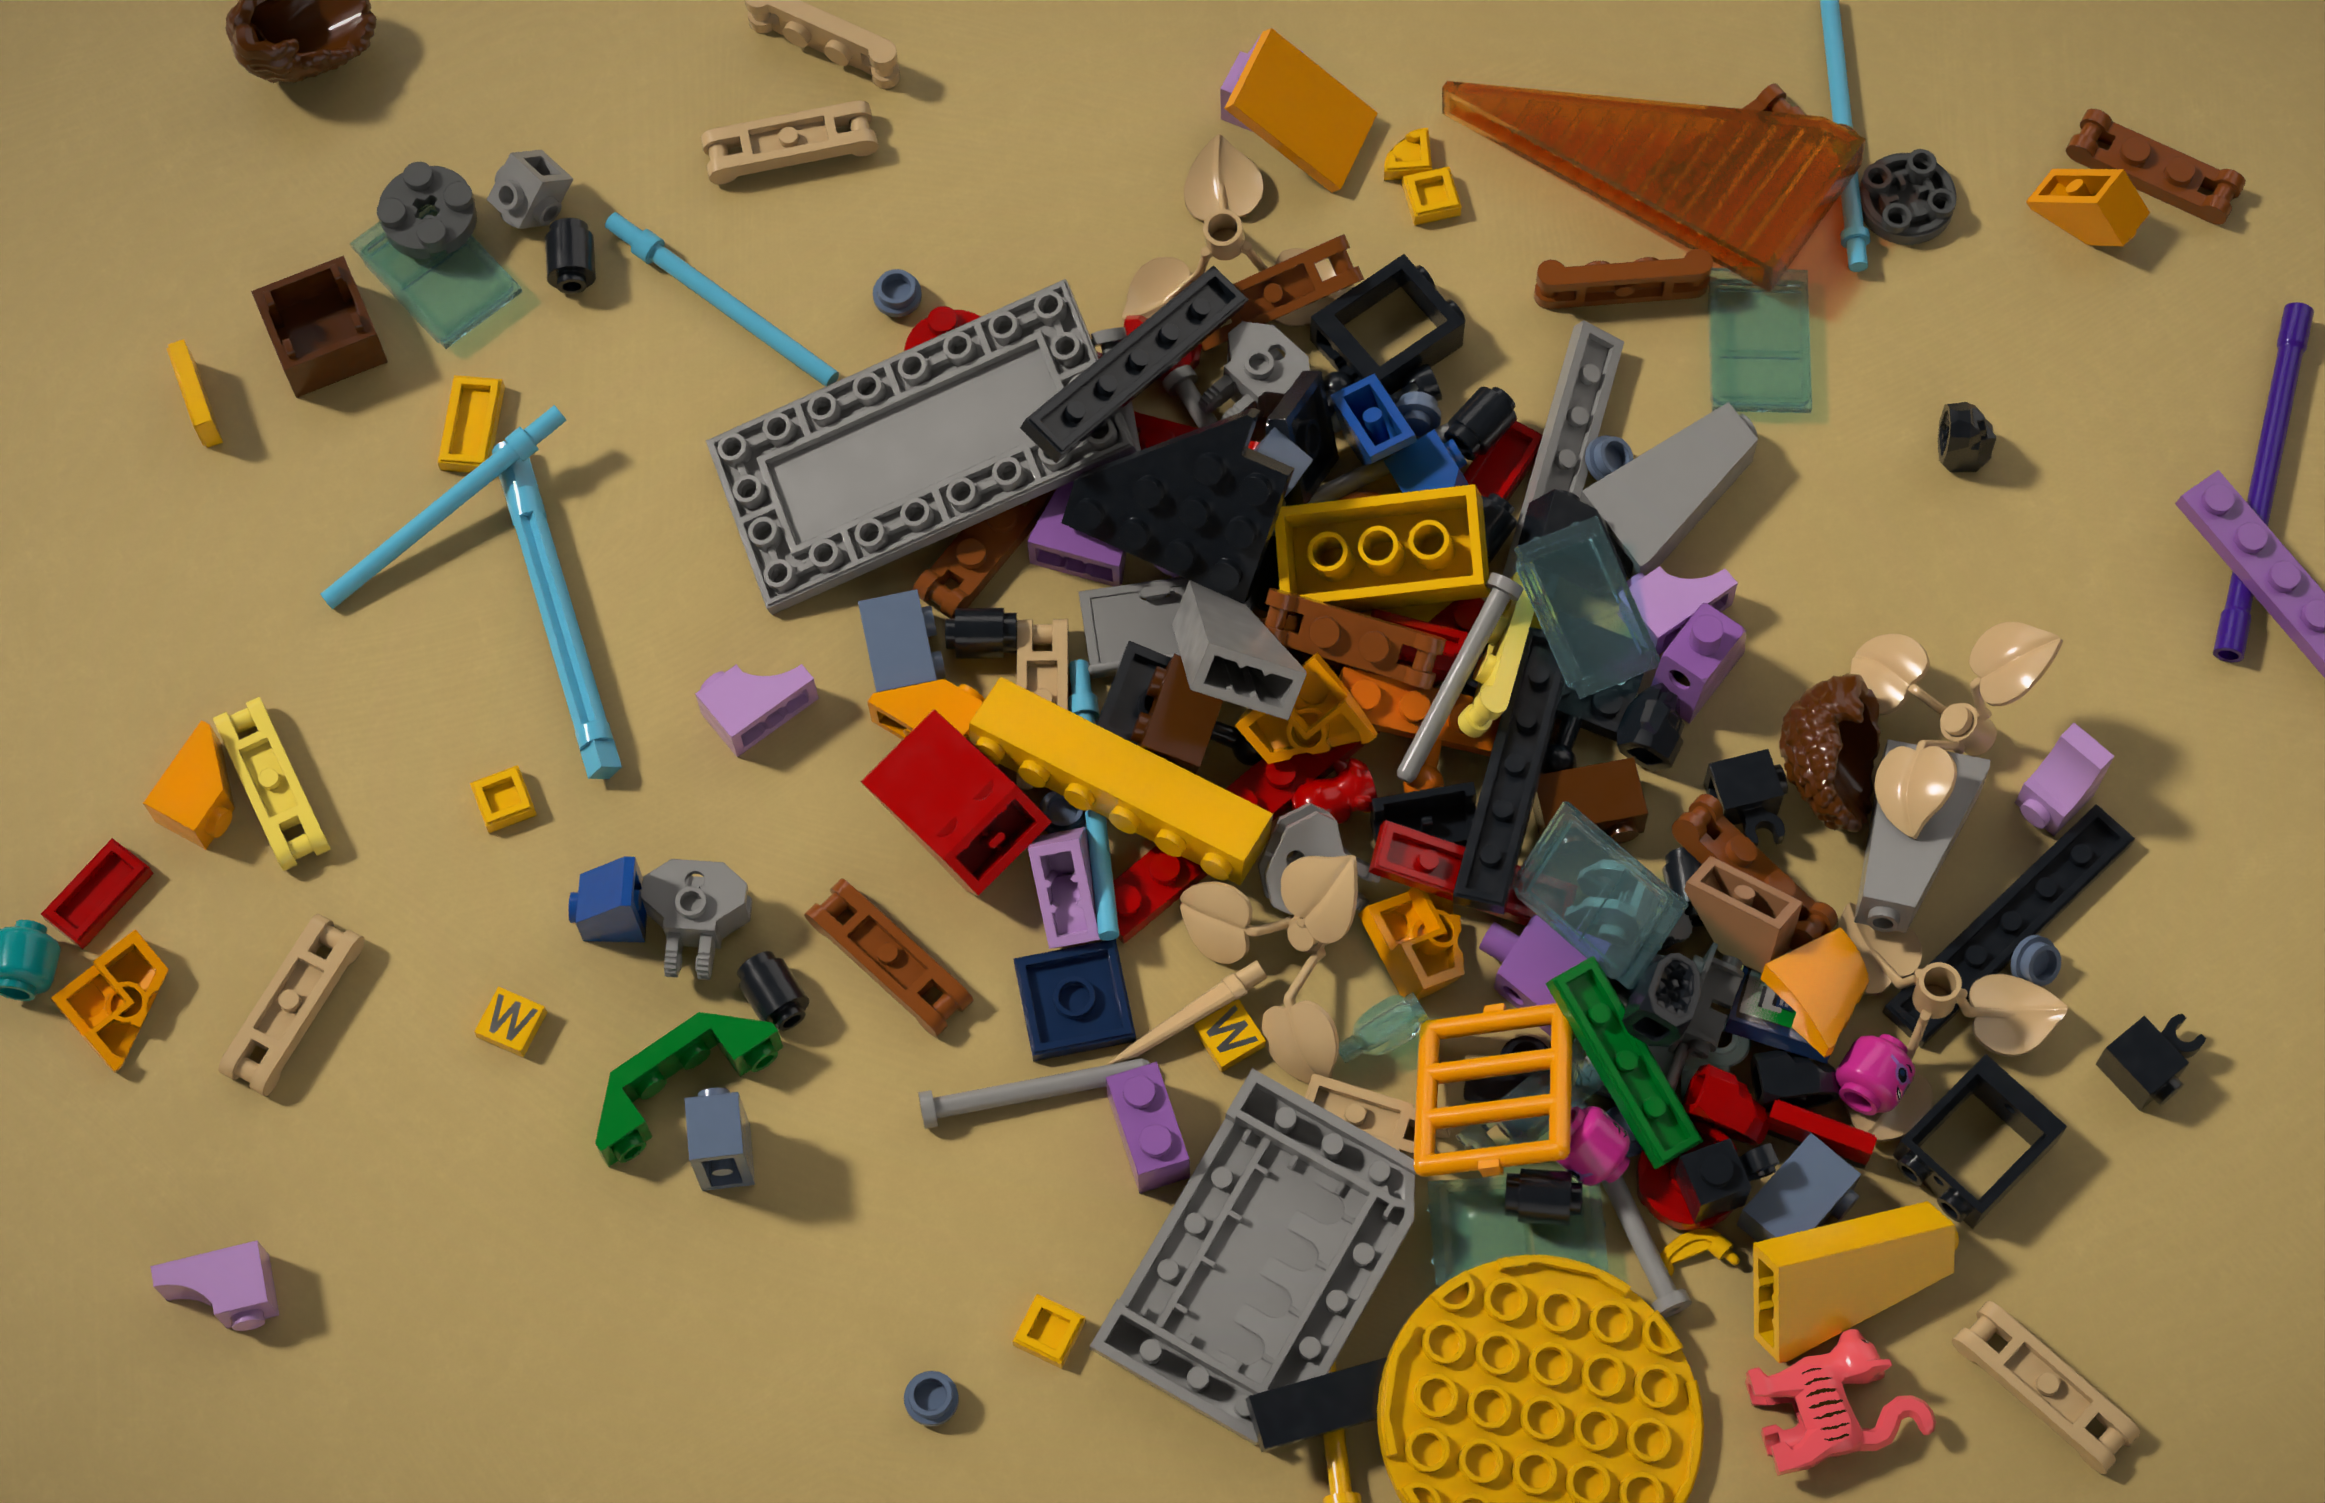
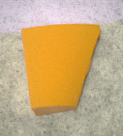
M135 929L95 959L93 966L53 995L51 1000L98 1056L115 1073L122 1068L169 969Z

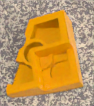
M1318 652L1301 665L1306 670L1307 675L1289 720L1249 708L1241 714L1235 724V727L1268 764L1290 760L1293 755L1306 752L1312 755L1330 751L1331 747L1361 741V744L1369 743L1378 734L1354 697Z
M1411 888L1405 893L1368 905L1358 914L1405 1005L1437 992L1460 979L1465 974L1463 952L1458 945L1461 919L1460 915L1453 913V901Z
M1841 927L1766 963L1760 978L1796 1011L1792 1028L1824 1058L1831 1055L1834 1051L1840 1033L1849 1023L1854 1007L1860 1002L1869 983L1868 972L1862 956L1854 942Z

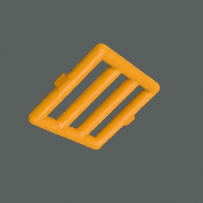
M1504 1003L1484 1005L1483 1013L1427 1020L1421 1024L1419 1028L1413 1167L1418 1176L1429 1177L1478 1170L1482 1177L1504 1175V1167L1559 1161L1569 1156L1571 1144L1573 1030L1557 1003L1507 1009ZM1551 1025V1048L1439 1063L1440 1040ZM1550 1070V1094L1437 1108L1438 1084ZM1549 1116V1140L1435 1154L1436 1130Z

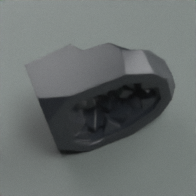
M1968 402L1945 404L1939 420V461L1949 472H1977L1991 459L1996 441L1993 426L1973 404Z
M1663 683L1653 685L1641 692L1627 706L1618 727L1617 746L1620 753L1627 758L1634 757L1637 765L1651 771L1672 768L1684 742L1681 734L1685 724L1680 717L1679 697L1672 693Z
M1671 953L1656 960L1642 974L1636 990L1629 998L1622 1020L1630 1035L1648 1046L1668 1047L1683 1036L1694 1016L1701 996L1700 974L1695 962L1681 953Z
M1781 1049L1755 1053L1752 1056L1751 1076L1756 1102L1763 1106L1766 1112L1770 1113L1774 1101H1778V1099L1803 1109H1809L1832 1103L1840 1097L1839 1090L1841 1087L1836 1080V1070L1829 1063L1810 1060L1807 1057L1794 1053H1786Z

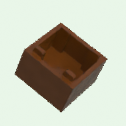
M344 255L251 291L296 398L388 362Z

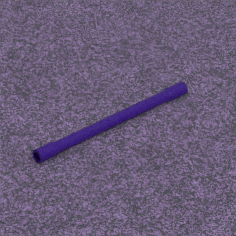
M2299 302L2289 303L2285 305L2277 339L2278 352L2247 497L2248 505L2267 526L2269 524L2301 361L2307 349L2314 315L2312 307ZM2233 571L2225 608L2220 615L2213 655L2217 659L2226 662H2240L2244 659L2252 620L2250 612L2254 597Z

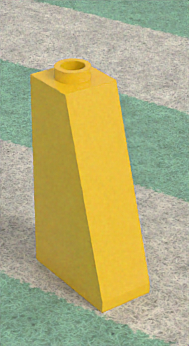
M1925 1201L1753 1243L1754 1339L1778 1363L1787 1362L1953 1274L1955 1250L1959 1245L1955 1224L1930 1202Z

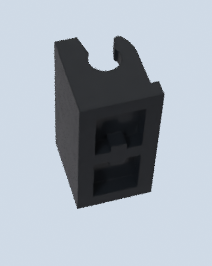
M1474 781L1373 798L1371 800L1370 823L1375 844L1380 825L1387 820L1466 847L1476 811Z

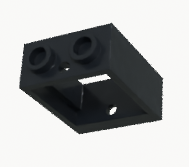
M1403 254L1312 315L1310 341L1336 371L1348 373L1354 378L1355 382L1375 373L1387 393L1391 395L1401 388L1402 380L1407 373L1424 364L1432 367L1463 346L1465 317L1453 300L1448 299L1446 301L1435 289L1434 281L1428 271L1421 265L1415 266ZM1402 287L1437 328L1379 366L1344 325Z
M1985 1054L1899 1141L1892 1156L1898 1161L1897 1167L1909 1181L1918 1186L1924 1184L1938 1197V1205L1946 1215L1956 1222L1964 1221L1973 1229L2059 1141L2067 1126ZM1972 1094L2031 1145L1979 1200L1920 1148Z

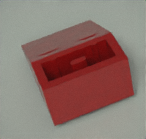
M935 709L860 781L967 892L977 896L1052 823L1013 781Z

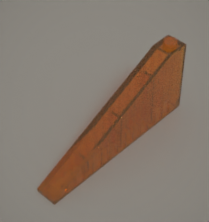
M1447 81L1442 87V114L1685 247L1691 250L1703 249L1708 251L1713 258V262L1768 292H1771L1861 167L1866 139L1861 137L1852 127L1846 124H1837L1823 116Z

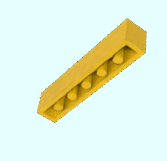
M1001 676L969 723V741L994 765L1001 764L1019 773L1024 781L1034 787L1043 788L1045 786L1057 792L1077 809L1083 811L1092 810L1108 818L1117 829L1125 833H1137L1155 842L1161 851L1170 856H1182L1200 865L1208 875L1215 879H1228L1241 886L1270 838L1273 813Z

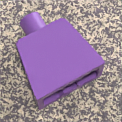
M1074 481L1058 487L1029 536L1028 551L1030 563L1110 586L1122 585L1127 552L1062 524L1061 522Z
M1702 603L1664 651L1651 686L1663 683L1672 693L1676 694L1680 699V717L1690 724L1744 654L1746 630L1711 605ZM1685 675L1690 681V686L1680 684L1675 678Z
M1534 915L1520 936L1494 922L1486 932L1479 949L1502 962L1496 974L1494 988L1514 1007L1521 1008L1556 1003L1545 983L1592 956H1595L1601 966L1612 943L1544 916ZM1551 1025L1540 1026L1543 1031L1551 1036Z

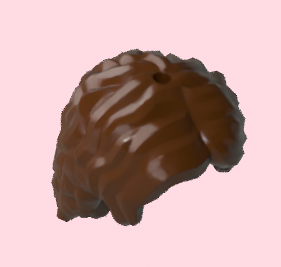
M239 0L227 14L225 29L233 47L236 60L249 73L271 83H296L297 81H303L307 77H316L320 73L336 70L339 66L347 64L354 57L360 56L361 52L370 46V39L374 36L377 19L370 11L372 7L369 0Z
M1847 673L1842 676H1832L1829 680L1821 681L1812 688L1807 689L1800 700L1795 701L1783 717L1779 749L1781 757H1784L1785 760L1784 769L1787 772L1788 781L1797 786L1796 788L1801 798L1810 805L1814 815H1818L1819 821H1824V825L1834 831L1839 828L1850 832L1861 831L1863 824L1867 823L1866 814H1869L1873 808L1870 801L1873 791L1871 775L1874 768V759L1877 758L1880 748L1879 739L1881 731L1877 724L1879 719V703L1873 691L1868 689L1864 679L1859 674Z

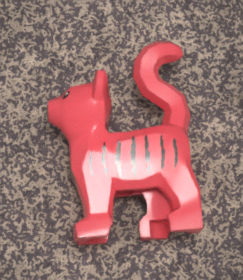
M1849 1329L1841 1333L1837 1345L1830 1353L1804 1357L1787 1369L1771 1376H1767L1759 1367L1748 1370L1745 1373L1747 1377L1745 1384L1752 1406L1792 1403L1798 1421L1795 1427L1783 1430L1774 1424L1762 1428L1761 1431L1767 1455H1773L1777 1476L1811 1469L1828 1457L1837 1458L1841 1455L1859 1451H1878L1893 1442L1899 1430L1901 1420L1906 1417L1913 1418L1922 1434L1929 1436L1934 1432L1936 1425L1933 1410L1924 1400L1912 1395L1897 1396L1882 1408L1875 1428H1861L1847 1399L1843 1385L1869 1384L1870 1382L1880 1380L1885 1377L1884 1370L1892 1366L1890 1359H1881L1874 1344L1867 1341L1857 1329Z

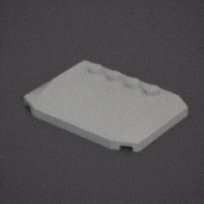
M1252 1068L1227 1110L1225 1120L1119 1300H1116L1093 1339L1090 1350L1250 1443L1257 1445V1436L1245 1399L1250 1395L1329 1373L1413 1224L1416 1174L1413 1167L1414 1159Z

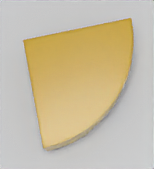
M1428 128L1409 132L1403 140L1389 151L1384 164V180H1400L1406 175L1432 170Z

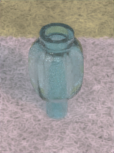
M1413 992L1405 997L1401 995L1389 996L1372 1006L1357 1019L1352 1035L1339 1043V1054L1346 1064L1362 1053L1371 1056H1381L1414 1039L1419 1034L1420 1024L1429 1020V1017Z

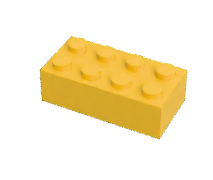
M1475 484L1284 506L1280 509L1275 524L1280 590L1334 606L1344 607V609L1355 612L1369 611L1373 608L1387 609L1485 598L1491 592V589L1486 586L1489 579L1483 499ZM1289 611V614H1296V612Z

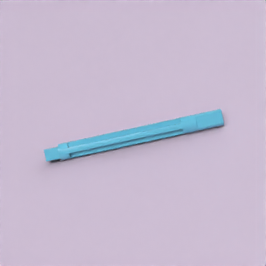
M502 441L494 446L492 455L508 442ZM520 458L499 475L513 526L516 529L564 691L588 779H610L622 768L609 722L606 719L555 549L530 458L524 462Z

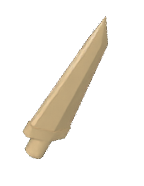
M1257 960L1237 973L1229 974L1213 988L1133 1042L1107 1065L1143 1054L1233 1000H1238L1248 994L1247 991L1265 980L1267 975Z

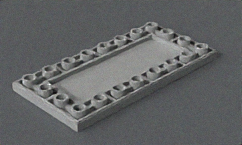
M1066 279L706 440L765 606L772 615L1072 482L1085 471L1138 452L1121 410L1058 463H1055L1020 429L1027 417L1099 359L1071 287Z

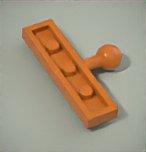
M1343 667L1339 675V679L1364 711L1375 730L1414 739L1439 691V688L1433 687L1432 690L1423 689L1390 677ZM1460 694L1417 778L1410 784L1403 781L1404 792L1444 787L1443 777L1437 769L1441 746L1490 757L1501 716L1492 721L1491 726L1482 736L1477 738L1467 736L1459 728L1458 716L1468 705L1472 704L1474 697Z

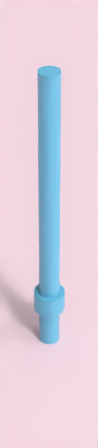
M617 212L612 213L608 217L605 228L630 245L631 253L647 264L655 263L825 387L837 381L839 377L838 371L664 247L665 242L649 229L642 231Z
M553 405L524 430L519 426L504 438L508 443L320 593L322 598L334 609L521 458L524 462L539 450L536 445L566 422V418Z
M1082 659L1071 661L1069 663L1072 695L1068 698V711L1095 724L1100 714L1098 697L1092 693L1090 673L1088 671L1089 663ZM1088 810L1085 811L1098 935L1101 940H1114L1119 937V926L1106 817Z

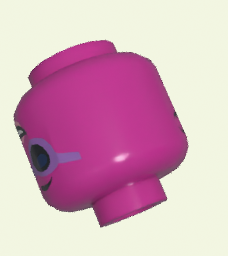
M1882 1034L1879 1037L1873 1035L1861 1036L1853 1042L1835 1073L1836 1080L1841 1087L1839 1090L1841 1099L1853 1110L1865 1115H1875L1876 1113H1886L1893 1110L1899 1104L1915 1076V1066L1907 1055L1908 1049L1905 1044L1888 1034Z
M1575 1106L1571 1108L1570 1154L1566 1159L1556 1162L1566 1171H1571L1572 1176L1579 1183H1583V1185L1593 1186L1604 1180L1612 1183L1629 1166L1630 1159L1626 1156L1630 1147L1629 1134L1601 1108L1588 1106L1581 1109Z

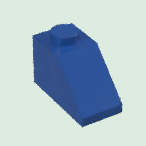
M1375 373L1330 395L1342 434L1362 465L1372 464L1417 442L1415 433Z
M1435 429L1417 439V442L1384 460L1385 465L1403 493L1469 485L1460 470L1468 464L1453 439L1443 443Z
M624 856L580 874L578 892L570 893L568 911L570 923H576L583 941L645 943L647 912L641 899L643 876L635 857Z

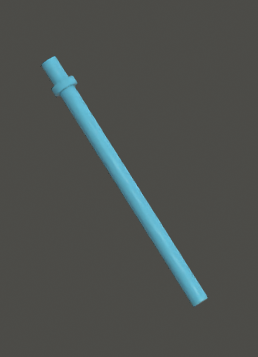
M1820 0L1844 230L1840 233L1841 245L1847 249L1849 270L1861 272L1868 268L1866 246L1870 243V232L1868 228L1864 227L1840 5L1839 0Z

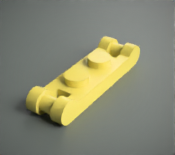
M1519 570L1510 578L1521 585L1524 590L1518 601L1509 600L1488 640L1487 652L1482 655L1474 670L1473 680L1477 681L1478 684L1473 702L1458 716L1459 728L1469 737L1477 738L1482 736L1489 729L1492 721L1499 718L1508 707L1540 592L1538 578L1527 570Z
M259 696L246 702L247 708L230 716L226 711L213 717V721L282 870L286 871L298 865L297 859L312 852H315L318 856L331 850V847L301 786L266 707ZM254 726L257 727L258 732L240 739L239 733ZM301 823L305 833L287 841L283 831Z

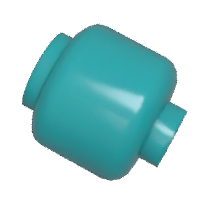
M18 920L15 926L0 929V996L18 1001H31L35 999L37 994L45 993L50 989L54 980L61 947L56 939L46 934L47 927L31 920Z

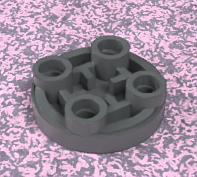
M1917 149L1911 153L1891 154L1877 160L1865 169L1860 183L1864 223L1879 237L1897 244H1920L1937 237L1950 223L1956 206L1957 196L1953 180L1947 171L1937 163L1934 154L1924 149Z

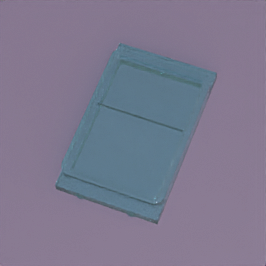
M425 205L418 210V218L423 220L426 215L436 216L439 212L436 210L435 205ZM380 221L350 243L351 248L361 257L365 266L428 334L445 349L522 293L518 283L472 235L456 251L446 254L445 250L438 253H430L431 258L427 259L412 258L393 248L384 233Z
M1712 268L1709 276L1708 292L1710 400L1712 402V411L1729 402L1736 412L1811 413L1812 387L1808 270Z
M1598 516L1581 522H1573L1571 526L1542 537H1534L1532 541L1514 548L1518 558L1516 561L1518 575L1563 678L1570 689L1576 690L1579 699L1616 684L1622 685L1626 680L1658 667L1660 657Z
M1563 802L1552 820L1549 821L1547 828L1525 862L1522 863L1520 870L1513 879L1511 887L1515 890L1519 900L1587 959L1595 956L1605 975L1611 979H1617L1627 989L1635 987L1689 905L1570 802Z
M1507 1177L1428 1181L1429 1204L1427 1211L1430 1213L1433 1247L1431 1262L1434 1265L1436 1288H1439L1445 1282L1465 1270L1496 1261L1499 1258L1518 1255L1565 1257L1590 1264L1609 1273L1604 1230L1606 1222L1603 1220L1600 1183L1593 1186L1583 1185L1581 1215H1571L1570 1226L1519 1223L1518 1217L1505 1216ZM1572 1177V1182L1579 1183L1574 1177Z

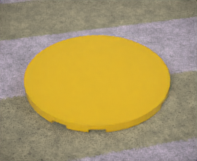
M1518 1255L1499 1258L1496 1261L1463 1271L1431 1293L1411 1314L1397 1335L1383 1368L1377 1404L1378 1436L1385 1467L1397 1496L1402 1503H1686L1699 1472L1703 1452L1704 1418L1699 1385L1697 1380H1694L1691 1368L1682 1351V1348H1684L1682 1343L1658 1310L1654 1311L1640 1296L1630 1289L1631 1286L1612 1274L1584 1262L1551 1255Z

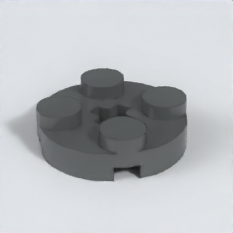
M425 162L409 164L403 173L389 182L381 194L377 207V216L389 243L400 253L417 259L431 258L430 253H438L443 250L446 251V254L456 251L471 237L477 223L475 199L466 180L453 170L441 166H429ZM425 205H435L436 210L439 212L436 216L428 214L423 220L418 218V210Z

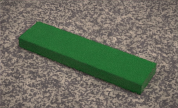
M1595 956L1588 958L1545 983L1654 1170L1702 1143L1703 1139L1647 1044L1627 1032L1622 1022L1626 1009Z

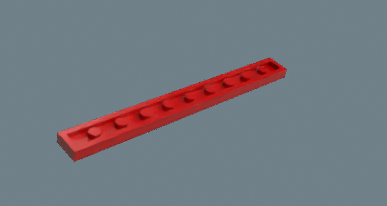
M1482 598L1453 601L1430 620L1429 623L1470 632L1485 601ZM1435 680L1433 687H1436L1442 681ZM1361 741L1331 747L1330 751L1312 755L1306 752L1293 755L1290 760L1268 764L1262 758L1225 790L1273 813L1272 821H1274L1292 806L1293 794L1298 786L1308 781L1326 778L1335 770L1333 767L1335 759L1346 761L1365 744H1361ZM1155 846L1113 881L1119 926L1118 939L1125 944L1176 902L1186 889L1199 883L1208 874L1200 865L1182 856H1170Z

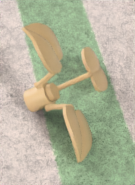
M1221 134L1216 135L1198 154L1188 172L1184 185V200L1188 211L1196 220L1204 222L1203 232L1206 246L1200 251L1201 257L1195 272L1191 275L1188 266L1183 261L1174 257H1157L1146 262L1135 273L1129 285L1127 301L1122 314L1124 322L1129 315H1142L1150 318L1205 273L1208 262L1212 257L1219 260H1231L1243 253L1259 272L1268 268L1252 249V244L1245 241L1242 221L1240 219L1251 214L1261 202L1264 193L1262 175L1256 165L1230 144ZM1286 249L1278 255L1275 265L1303 253L1307 249ZM1326 260L1315 264L1322 281L1336 276L1332 266ZM1345 289L1340 290L1274 321L1288 327L1299 328L1311 325L1312 315L1345 294L1346 291Z
M2004 622L1988 629L1976 642L1969 660L1972 671L1978 676L1970 684L1976 708L1968 703H1957L1945 707L1916 685L1928 671L1930 660L1922 645L1911 637L1902 634L1880 635L1867 641L1857 650L1855 657L1852 658L1850 674L1861 675L1868 689L1873 691L1879 703V715L1890 714L1898 710L1905 703L1910 692L1941 715V732L1949 740H1921L1918 742L1916 750L1905 746L1896 747L1889 751L1881 761L1875 776V794L1883 813L1896 828L1908 837L1917 839L1925 824L1946 803L1956 783L1957 766L1952 756L1945 750L1954 751L1959 754L1965 752L1971 756H1978L1987 752L1996 740L1997 731L1994 723L1989 720L1992 713L1986 708L1985 702L1991 706H2005L2023 697L2045 674L2057 656L2063 640L2058 635L2020 622Z
M1354 855L1336 857L1306 856L1291 862L1285 868L1281 877V896L1285 907L1295 916L1290 915L1283 920L1264 925H1249L1252 918L1251 902L1240 890L1229 884L1202 882L1189 887L1180 896V911L1193 943L1203 955L1214 962L1231 964L1242 959L1249 951L1248 935L1260 936L1284 929L1288 930L1289 942L1295 949L1310 954V957L1284 996L1285 1007L1273 1006L1265 1011L1262 1019V1035L1266 1040L1265 1046L1273 1060L1289 1075L1308 1084L1312 1074L1332 1079L1339 1053V1037L1335 1023L1328 1012L1318 1004L1308 1000L1296 1003V996L1317 962L1326 956L1324 947L1343 938L1352 926L1358 897V871L1356 856Z
M1851 902L1845 906L1837 928L1841 927L1854 942L1868 972L1869 983L1864 993L1865 995H1879L1887 990L1891 983L1898 989H1905L1916 985L1912 1000L1920 1016L1907 1046V1055L1911 1060H1913L1930 1018L1940 1019L1946 1017L1952 1012L1956 1003L1959 1005L1964 1016L1975 1018L1973 1034L1976 1040L1994 1054L2006 1057L2022 1056L2036 1049L2067 1014V1005L2048 990L2030 981L2006 974H1991L1976 980L1969 991L1970 1006L1966 999L1968 992L1961 988L1962 980L1954 967L1946 963L1935 962L1923 969H1918L1922 959V945L1918 936L1910 927L1906 933L1899 931L1881 932L1872 929L1869 925L1855 923L1857 905ZM1915 1073L1913 1081L1899 1104L1890 1112L1865 1115L1853 1110L1844 1101L1843 1103L1855 1128L1875 1135L1877 1137L1876 1142H1888L1904 1137L1928 1113L1932 1107L1933 1090L1932 1085L1925 1077Z

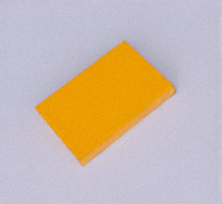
M1272 28L1262 32L1224 107L1226 111L1331 193L1342 188L1378 114Z

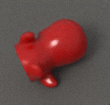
M1351 758L1349 762L1335 759L1333 767L1337 774L1336 777L1305 782L1298 786L1292 798L1293 810L1310 802L1328 810L1337 823L1342 824L1347 822L1352 812L1362 811L1364 813H1371V800L1377 798V793L1367 765L1358 759Z

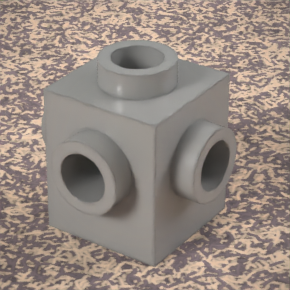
M543 150L510 153L505 164L497 171L495 184L486 200L501 213V217L506 223L515 228L525 229L550 225L561 211V202L573 178Z

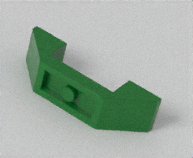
M698 1012L611 1071L595 1141L606 1165L610 1167L617 1161L620 1163L630 1161L644 1150L646 1141L652 1138L646 1121L633 1104L638 1098L646 1100L656 1095L667 1084L666 1079L682 1068L689 1070L700 1065L710 1055V1049L716 1045L740 1077L750 1070L758 1072L766 1068L777 1058V1051L783 1048L779 1031L775 1025L767 1021Z

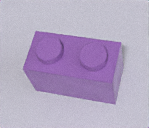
M1157 1062L1106 1077L1108 1100L1139 1194L1190 1178L1189 1156Z

